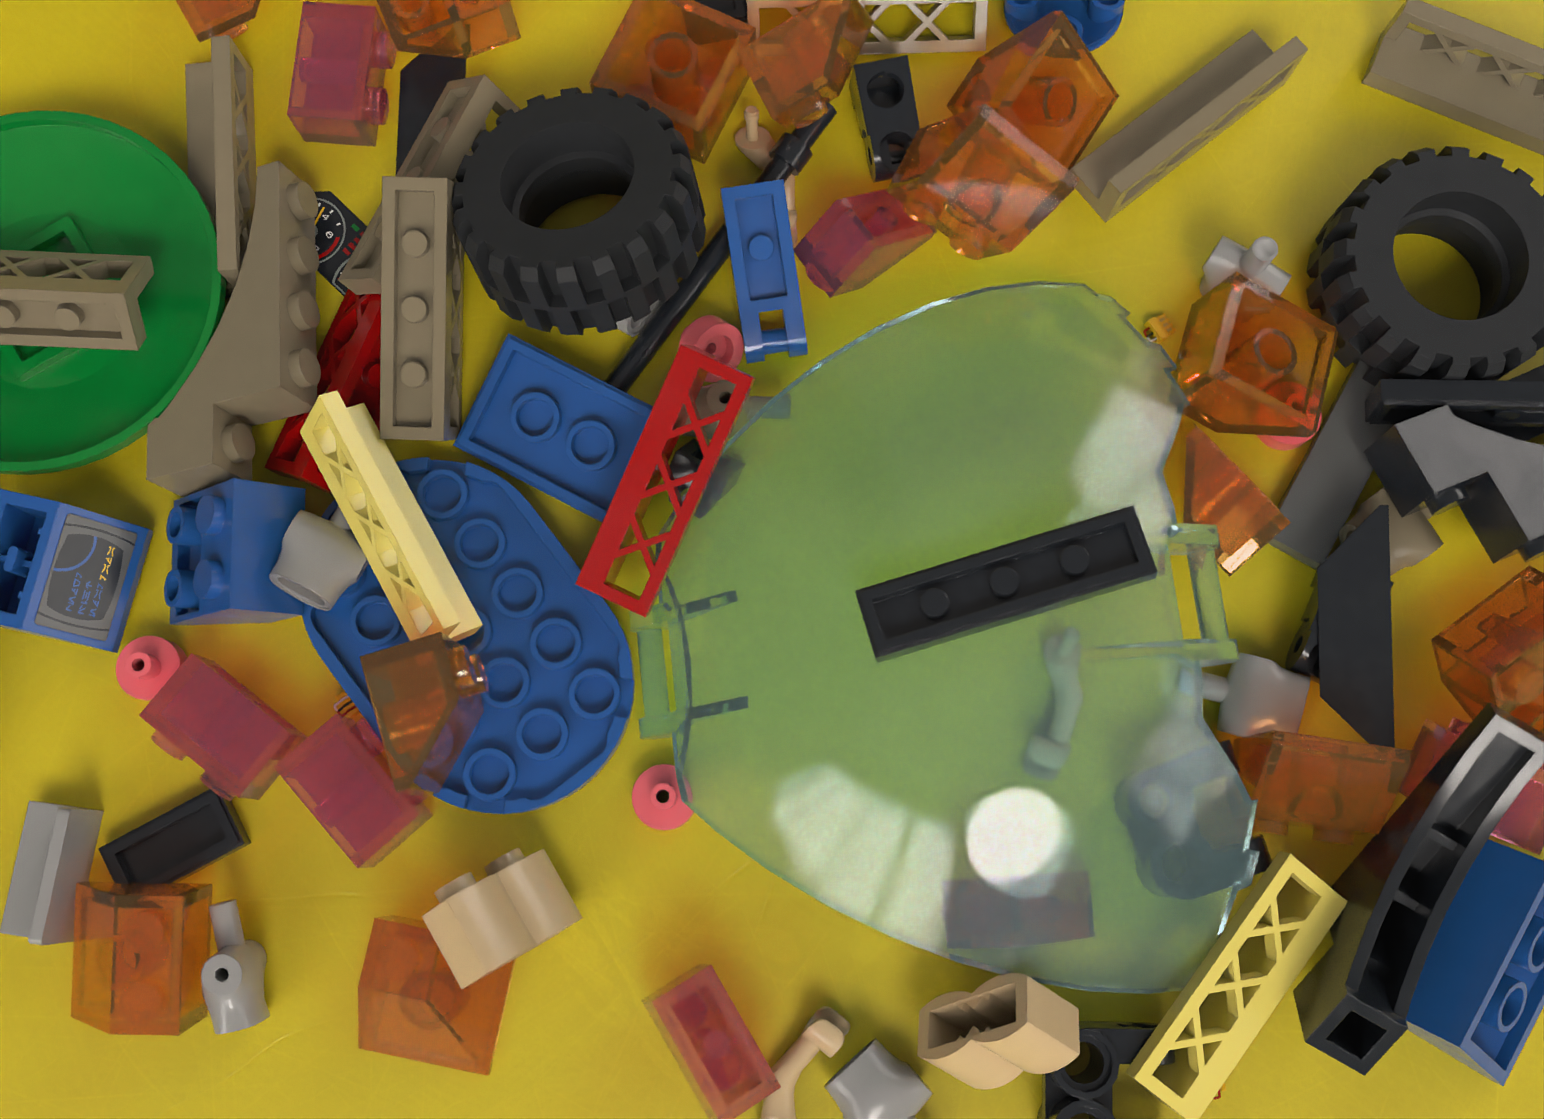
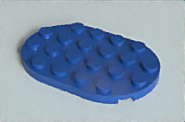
M429 457L397 461L396 463L483 625L471 636L418 657L370 564H368L359 580L342 593L331 610L323 611L303 602L302 618L309 638L325 665L397 763L410 778L433 796L463 809L490 814L524 813L553 805L571 796L597 776L617 750L626 732L631 717L635 692L634 664L626 635L605 600L601 596L575 584L581 569L531 504L509 482L497 474L469 462L465 464L446 460H431ZM336 500L328 506L322 514V518L330 520L338 507Z

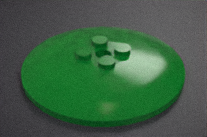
M29 111L0 116V250L150 256L154 269V275L137 298L147 336L138 351L0 345V473L10 475L54 473L81 467L106 458L147 434L148 425L155 418H159L172 402L196 367L216 331L224 313L227 284L226 279L218 272L216 223L204 198L181 168L152 142L116 123L86 114L66 111ZM108 278L105 280H121V278Z

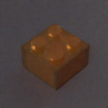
M633 0L589 82L591 92L593 93L594 87L607 88L617 92L618 98H623L628 93L648 102L650 108L654 107L662 111L673 121L675 130L683 135L691 159L705 164L757 64L756 27L694 0Z

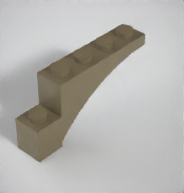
M280 161L257 167L255 208L248 245L236 285L220 323L196 367L172 402L159 418H155L148 425L146 480L181 497L188 496L232 478L252 481V458L255 455L252 426L310 412L317 400V384L321 378L316 346V327L320 322V312L316 303L315 274L319 267V256L315 247V217L318 214V202L311 186L302 181Z

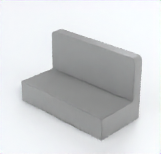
M29 801L0 933L28 937V942L36 945L76 941L104 811L42 801Z

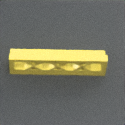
M337 390L319 395L300 430V434L418 657L475 634L483 624L384 439H380V432L365 404L361 403L346 408Z
M1279 851L1130 1064L1126 1073L1144 1086V1089L1184 1119H1199L1348 901L1292 854ZM1175 1049V1063L1159 1066L1168 1051Z

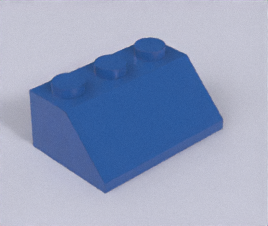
M1488 839L1471 865L1442 921L1415 988L1406 1016V1022L1408 1025L1407 1030L1486 1078L1504 1086L1544 1007V861Z

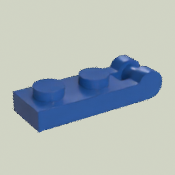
M784 180L721 188L720 194L741 334L744 341L746 364L765 361V355L788 352L789 357L807 355V340ZM782 309L784 327L761 330L759 313Z

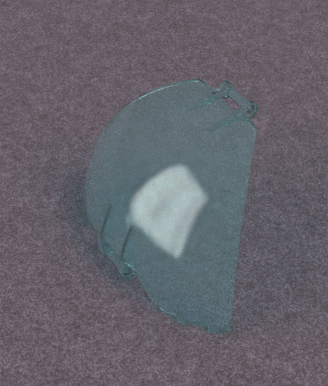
M1033 281L985 287L931 302L871 329L819 361L775 395L727 442L658 594L659 603L653 606L646 618L629 611L630 631L637 632L645 717L638 719L640 739L672 737L675 771L681 800L717 833L764 868L811 897L890 937L965 965L1002 975L1006 973L1025 974L1041 984L1092 992L1151 994L1182 991L1223 933L1237 892L1251 885L1260 851L1249 849L1258 800H1251L1237 770L1203 718V676L1201 667L1228 664L1240 660L1237 640L1229 639L1214 551L1221 547L1217 525L1177 523L1175 507L1162 472L1177 434L1183 409L1191 404L1171 374V371L1178 368L1160 344L1147 341L1126 319L1130 312L1112 297L1098 294L1087 285L1081 283ZM688 490L682 496V501H684ZM1134 505L1158 570L1155 579L887 661L876 662L855 590ZM674 510L659 534L671 530L677 517ZM665 541L656 544V561L660 555V552L664 546ZM1170 555H1187L1201 639H1184ZM662 630H669L676 711L670 712Z

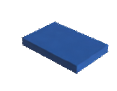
M508 333L453 446L603 522L653 406Z

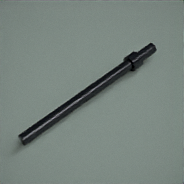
M817 98L792 133L784 132L769 151V156L772 159L754 183L781 179L785 183L791 174L798 176L813 156L810 148L837 114L835 108L826 100ZM725 221L698 256V261L688 278H681L678 282L679 289L660 306L604 382L627 393L730 256Z

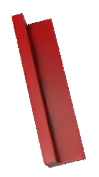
M348 289L317 354L321 370V378L317 384V398L319 395L324 394L329 386L326 393L337 390L346 408L364 403L380 432L381 294L356 295ZM310 412L288 417L264 468L280 476L304 481L333 496L300 434V430ZM302 441H303V444H302V446H301V448H300V450H299V452H298V454H297V457H296L295 461L293 462V460H294V458H295V455H296V453H297V451H298V449H299V447H300V445H301V443H302Z
M680 345L577 578L576 585L645 618L650 614L755 382V377L715 359V355L694 345ZM708 372L735 384L725 410L701 419L695 401ZM688 417H689L691 423L685 425V423H686V421H687V419H688ZM719 421L709 442L704 426ZM694 430L704 457L696 472L674 479L668 461L680 435ZM662 477L664 484L658 485ZM692 481L686 497L682 501L677 486ZM667 490L677 517L670 531L648 538L642 523L643 517L653 495ZM636 537L637 543L632 544L634 538ZM665 541L656 561L651 545ZM637 550H641L650 574L641 596L614 584L627 554Z

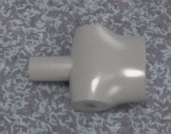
M1223 235L1202 267L1204 275L1201 278L1199 288L1203 298L1218 311L1236 318H1246L1258 309L1272 307L1291 278L1289 273L1271 263L1278 254L1277 243L1272 238L1263 236L1256 239L1248 249Z
M339 506L330 520L301 509L292 520L283 537L281 552L269 574V578L273 584L294 598L317 609L329 611L342 593L359 580L369 562Z
M1237 652L1227 678L1187 668L1181 693L1220 703L1217 722L1218 731L1251 740H1278L1294 744L1311 678L1282 668L1275 661Z
M236 899L209 906L218 952L211 956L204 964L201 971L202 994L211 1016L215 1034H225L246 1029L264 1021L270 1016L264 998V975L267 954L259 942L251 939L244 940Z
M876 1038L859 1051L824 1086L843 1114V1119H917L915 1115L933 1095V1092L907 1062L901 1061L891 1054Z

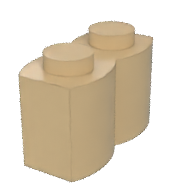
M516 848L484 867L488 877L476 882L472 873L468 872L434 893L440 904L424 914L422 918L461 989L468 987L532 950L583 918L544 849L524 857L520 848Z
M1006 973L996 976L980 985L972 994L965 991L945 993L931 1000L919 1011L917 1056L976 1089L988 1090L1001 1087L1014 1080L1023 1071L1032 1074L1050 1073L1065 1067L1080 1055L1079 1009L1025 974Z

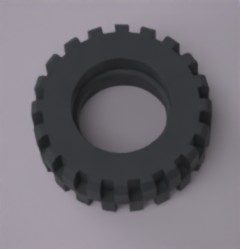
M576 87L560 90L561 96L545 99L542 94L527 100L528 106L516 113L510 109L499 116L496 120L497 127L491 132L484 129L473 141L471 146L473 155H464L455 176L458 182H455L453 186L451 203L454 213L452 222L457 236L489 298L495 300L500 310L512 319L519 321L524 319L528 327L550 332L552 327L556 326L559 328L560 333L564 335H583L585 328L596 327L599 333L618 329L616 322L632 317L633 321L636 322L651 313L650 305L657 300L664 304L679 289L677 279L679 277L687 279L698 261L696 252H699L703 247L706 234L703 220L706 214L688 146L682 133L675 130L673 121L662 111L654 107L650 108L648 102L628 93L623 98H618L617 92L612 89L594 87L593 93H582ZM596 194L622 196V199L611 210L584 225L558 230L539 228L552 212L575 199Z
M1445 146L1437 156L1434 149L1423 148L1409 151L1403 159L1392 158L1377 167L1367 179H1363L1323 225L1315 239L1317 247L1309 255L1306 271L1310 278H1316L1306 289L1308 306L1312 310L1320 309L1322 315L1314 325L1322 340L1331 337L1336 343L1339 350L1333 356L1345 368L1361 359L1370 366L1362 379L1374 386L1377 385L1380 379L1390 378L1498 380L1535 356L1536 351L1544 347V195L1541 196L1530 185L1534 178L1522 169L1518 168L1511 172L1502 167L1504 161L1502 158L1483 152L1477 158L1469 157L1470 149ZM1396 235H1428L1446 242L1464 256L1472 267L1480 288V310L1476 320H1458L1441 316L1425 308L1410 295L1401 282L1394 263L1393 245Z

